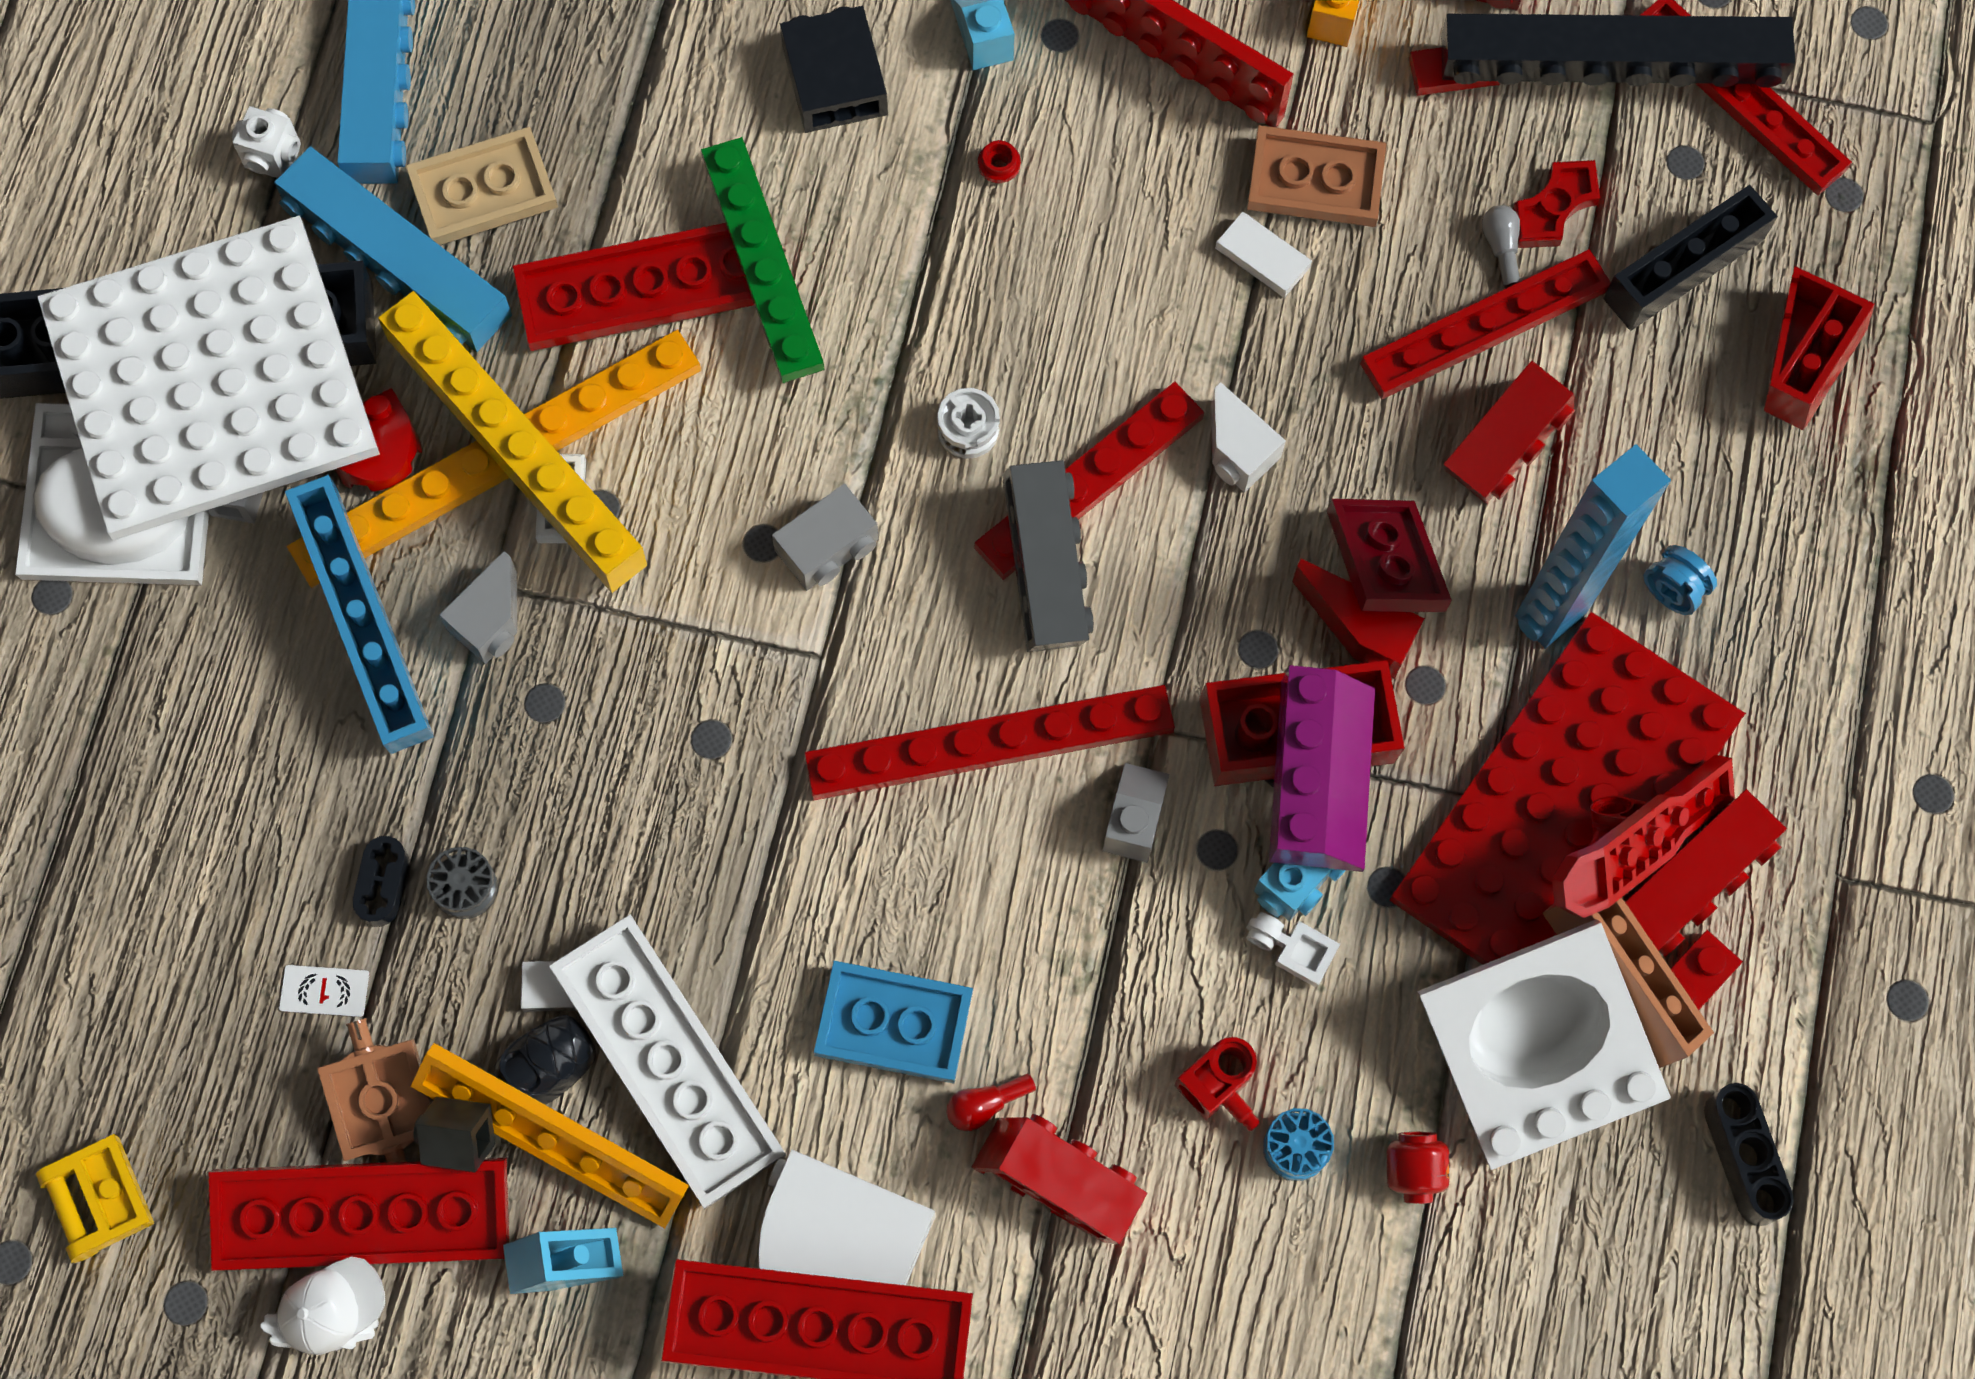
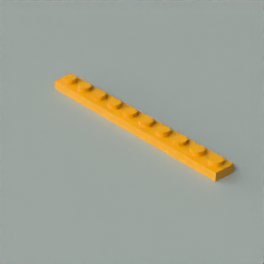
M677 329L524 415L558 451L701 371V366ZM475 441L347 512L363 556L367 558L509 477L478 441ZM303 537L287 545L286 547L309 586L313 588L320 584Z

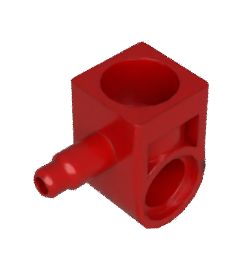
M1228 1037L1220 1040L1177 1078L1174 1086L1206 1121L1224 1106L1237 1122L1242 1123L1248 1131L1254 1130L1260 1124L1259 1119L1253 1114V1110L1238 1095V1092L1251 1079L1257 1064L1256 1053L1245 1040L1237 1037ZM1228 1054L1236 1056L1243 1065V1072L1234 1076L1225 1074L1219 1067L1218 1059Z

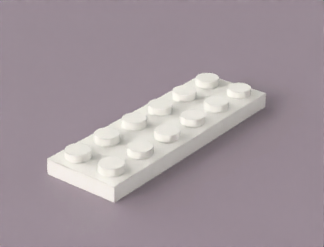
M631 914L549 966L704 1210L777 1162L779 1158L786 1156L779 1142Z

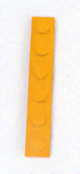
M435 1043L425 1054L410 1086L433 1100L436 1097L491 1104L494 1134L664 1229L689 1187L683 1181Z

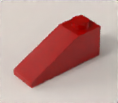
M1301 558L1292 580L1294 585L1353 659L1361 663L1388 660L1391 677L1395 679L1425 618L1413 612L1361 611L1351 582Z

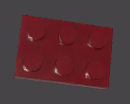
M1331 499L1326 512L1361 611H1447L1452 599L1414 500Z

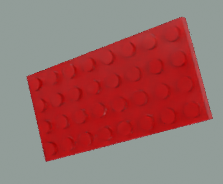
M1591 611L1389 901L1482 965L1556 936L1557 934L1542 913L1554 904L1552 877L1564 857L1588 847L1593 836L1591 804L1595 800L1607 796H1622L1648 802L1657 795L1665 794L1714 755H1718L1746 713Z

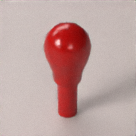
M1027 1073L997 1087L990 1085L982 1088L959 1090L950 1097L947 1104L946 1114L948 1120L958 1130L965 1132L975 1131L982 1127L994 1114L1004 1109V1104L1036 1091V1086L1031 1075Z

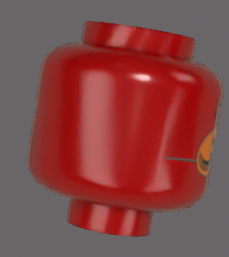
M1412 1131L1398 1133V1140L1391 1142L1387 1147L1388 1187L1397 1193H1403L1404 1202L1414 1204L1432 1203L1433 1194L1447 1190L1450 1176L1449 1148L1446 1143L1437 1140V1133Z

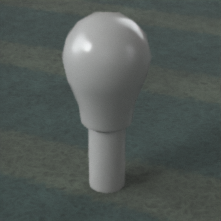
M1493 206L1486 211L1482 219V231L1493 250L1494 256L1499 260L1503 286L1508 288L1520 282L1515 255L1518 252L1520 218L1517 212L1509 206Z

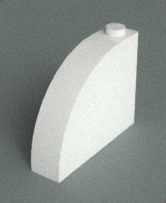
M793 1149L787 1161L782 1158L778 1159L768 1185L774 1187V1190L766 1208L760 1232L759 1269L907 1285L935 1219V1210Z

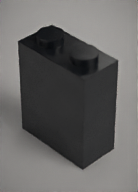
M863 5L853 8L839 7L830 13L811 17L806 15L797 16L790 21L780 23L782 47L805 133L888 115L887 91Z

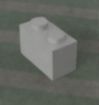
M844 483L772 534L774 551L807 591L816 584L823 586L829 583L838 575L840 567L852 558L859 560L868 555L876 546V541L879 540L878 523Z

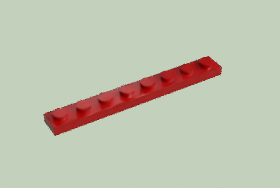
M1160 685L805 752L813 800L815 801L1174 733L1175 725L1166 686Z

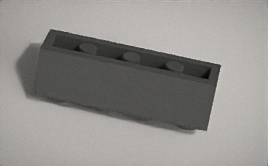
M1064 460L1011 465L1002 474L1027 652L1081 646L1089 640L1088 633H1093L1094 622L1090 606H1084L1082 589L1087 587V572L1084 562H1078L1076 544H1080L1081 530L1078 518L1071 515L1069 500L1074 498L1072 474L1070 472L1065 473Z

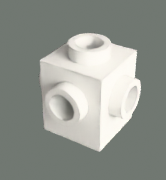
M249 106L244 119L236 123L232 134L233 145L244 168L279 178L297 158L301 145L290 118L283 112L272 108H267L264 111Z

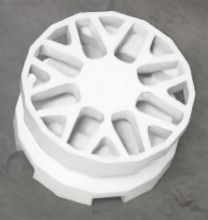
M961 388L948 394L941 402L937 413L938 436L943 447L952 455L964 459L978 458L988 453L996 444L999 435V408L994 399L984 391L975 388ZM959 447L960 452H956L953 449ZM962 449H966L965 454L962 453Z

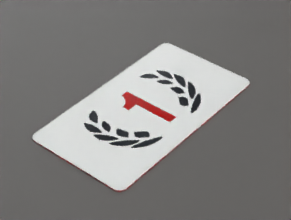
M287 965L284 972L279 1010L283 1012L362 1017L365 1011L370 973L367 970Z

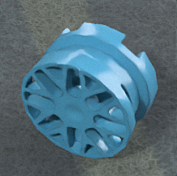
M1678 545L1668 546L1662 553V560L1652 563L1643 574L1644 582L1654 597L1667 608L1682 615H1692L1701 605L1702 596L1710 595L1717 587V578L1706 562L1694 552Z
M1293 1108L1281 1113L1271 1123L1263 1140V1154L1268 1166L1277 1175L1292 1181H1304L1316 1176L1329 1162L1334 1150V1135L1329 1124L1320 1114L1309 1109Z

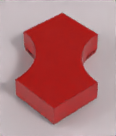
M1595 160L1552 162L1550 179L1547 186L1536 196L1514 203L1512 209L1517 212L1520 218L1518 248L1560 246L1563 240L1564 224L1568 218L1581 209L1598 205L1600 193Z

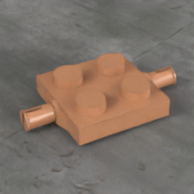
M366 1018L347 1023L346 1026L348 1027L355 1052L350 1053L341 1061L317 1068L343 1160L347 1161L371 1154L385 1155L386 1162H407L403 1148L414 1141L415 1122L432 1103L430 1097L410 1087L421 1065L415 1041L411 1039L391 1046H373Z

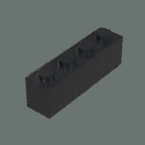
M1749 184L1614 275L1603 299L1627 328L1632 331L1764 241L1778 216Z

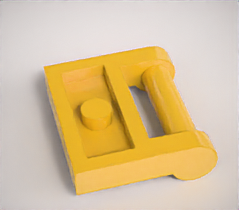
M115 1134L49 1164L35 1174L40 1187L43 1189L47 1188L69 1243L65 1249L71 1263L86 1260L97 1254L100 1250L155 1224L121 1140ZM73 1174L77 1176L98 1228V1231L89 1235L85 1231L65 1181Z

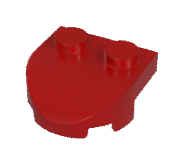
M392 388L363 402L380 455L334 469L340 481L350 489L354 485L368 486L373 492L390 488L404 480L412 472V460L416 453H422L421 441Z

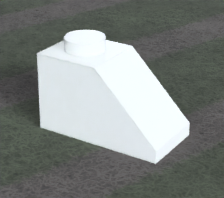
M1221 382L1214 388L1211 402L1212 464L1215 466L1218 476L1225 483L1231 486L1235 484L1245 493L1281 458L1286 440Z

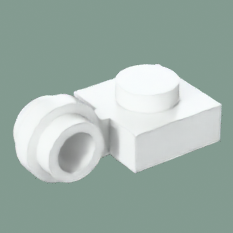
M1260 912L1257 918H1251L1246 927L1249 930L1246 938L1257 947L1267 951H1271L1274 945L1283 948L1275 962L1276 966L1315 988L1320 984L1340 946V943L1300 921L1296 923L1290 936L1282 932L1284 924L1281 921L1263 912Z

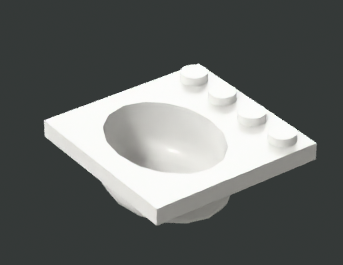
M36 403L15 575L21 580L202 585L209 512L206 510L112 540L106 529L70 404Z
M1598 919L1417 991L1491 1170L1671 1099L1602 923Z

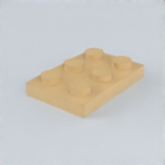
M530 127L405 165L429 236L439 245L558 208Z

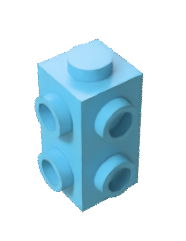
M1273 863L1258 880L1254 892L1259 896L1257 901L1268 913L1277 918L1282 915L1290 922L1299 911L1306 916L1324 895L1318 889L1328 877L1336 882L1346 870Z

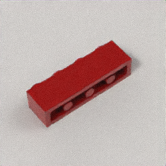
M1745 789L1625 903L1657 950L1666 957L1685 939L1679 931L1690 920L1698 927L1718 908L1712 900L1722 890L1730 897L1750 878L1743 871L1754 860L1761 866L1764 865L1782 848L1776 839L1787 828L1756 797Z

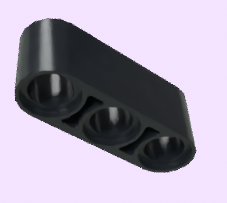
M1730 1083L1708 1098L1704 1107L1705 1119L1738 1211L1748 1223L1756 1226H1765L1789 1213L1794 1201L1793 1194L1755 1092L1747 1085ZM1727 1097L1737 1102L1741 1112L1739 1119H1733L1726 1115L1722 1107L1723 1098ZM1741 1143L1748 1144L1755 1150L1757 1154L1755 1166L1748 1165L1741 1159L1739 1154ZM1759 1189L1766 1191L1773 1198L1774 1209L1772 1213L1765 1212L1758 1206L1756 1194Z

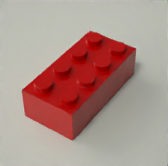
M1388 660L1322 668L1338 670L1375 688L1371 766L1395 764L1405 747ZM1285 673L1205 683L1199 702L1214 787L1275 778L1281 680Z

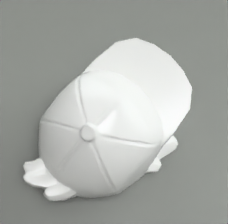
M349 1257L335 1262L320 1271L306 1275L290 1286L282 1297L277 1314L265 1315L264 1322L260 1324L261 1329L271 1335L269 1342L277 1347H292L300 1352L312 1355H323L343 1348L351 1350L356 1346V1342L372 1339L375 1336L374 1329L378 1327V1318H380L385 1306V1291L382 1280L375 1268L365 1259Z

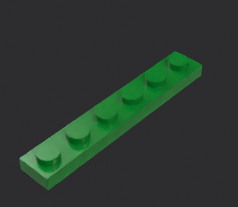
M743 137L701 149L707 173L782 383L824 371V362Z

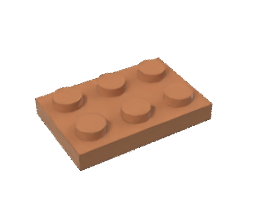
M1259 125L1247 210L1376 227L1387 143Z

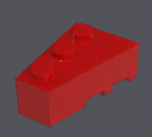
M1794 266L1764 412L1804 431L1865 335L1875 303Z
M1531 360L1444 463L1445 471L1486 504L1494 496L1500 500L1515 483L1516 478L1513 475L1524 463L1530 465L1544 449L1546 444L1543 442L1555 429L1559 431L1575 412L1574 393Z
M1032 1114L1030 1119L1028 1117L998 1118L971 1168L983 1175L985 1172H992L1012 1185L1010 1190L1022 1197L1025 1194L1029 1195L1050 1208V1213L1103 1243L1120 1245L1148 1194L1134 1185L1137 1177L1115 1164L1107 1168L1095 1160L1098 1153L1094 1149L1075 1139H1072L1070 1144L1055 1135L1058 1128L1053 1123L1036 1114Z

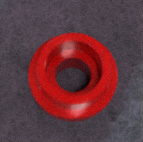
M996 140L987 144L980 151L978 169L981 175L988 181L1005 183L1015 178L1019 173L1021 158L1019 152L1010 143ZM1000 160L1005 162L1007 165L1004 167H995L992 165V163Z

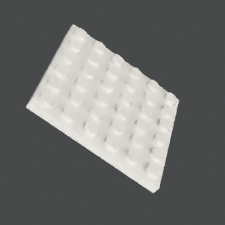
M300 215L37 296L106 529L112 540L380 455Z

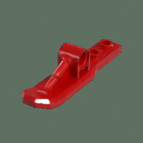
M1714 755L1665 794L1657 795L1648 802L1622 796H1607L1595 800L1591 804L1593 836L1589 846L1565 856L1552 877L1554 905L1574 916L1588 917L1612 906L1670 860L1686 837L1735 800L1732 758Z

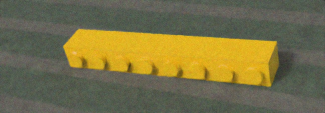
M414 291L378 317L386 338L611 593L647 566L643 547Z

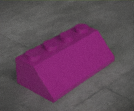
M1289 665L1281 680L1269 862L1359 872L1365 870L1375 688L1338 670Z

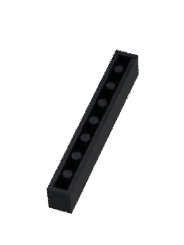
M1447 13L1441 33L1442 80H1454L1459 84H1472L1477 81H1498L1500 84L1512 85L1523 81L1541 82L1545 85H1558L1563 82H1584L1590 86H1598L1606 82L1627 83L1631 86H1643L1649 83H1670L1673 86L1683 87L1693 83H1711L1717 87H1729L1735 84H1756L1759 87L1769 88L1785 84L1795 65L1793 17Z

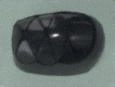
M561 1015L535 1027L514 1041L498 1058L494 1066L493 1076L546 1105L561 1096L589 1070L595 1061L596 1049L585 1029L573 1017Z

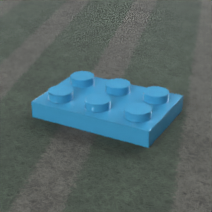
M833 961L814 1048V1056L954 1084L973 988Z

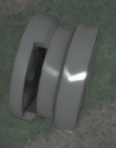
M467 847L450 848L440 853L431 863L427 873V889L434 902L447 915L460 919L475 918L485 913L493 904L498 892L497 877L487 859L477 850ZM452 852H457V854L452 857L449 855ZM444 856H446V857L448 858V859L444 860L443 862H441V860H440V859H441L442 857H444ZM439 862L440 865L437 867V869H433L434 866Z

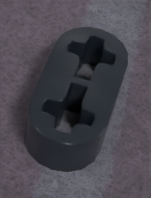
M379 836L372 839L366 845L353 895L355 913L365 924L372 927L387 925L396 917L409 866V856L406 849L396 838L390 836ZM386 849H391L393 855L398 859L396 862H388L384 877H381L382 869L375 860L376 855L383 856L386 853ZM378 886H382L380 895L387 903L386 908L379 907L376 910V914L371 915L370 909L364 904L366 900H374Z

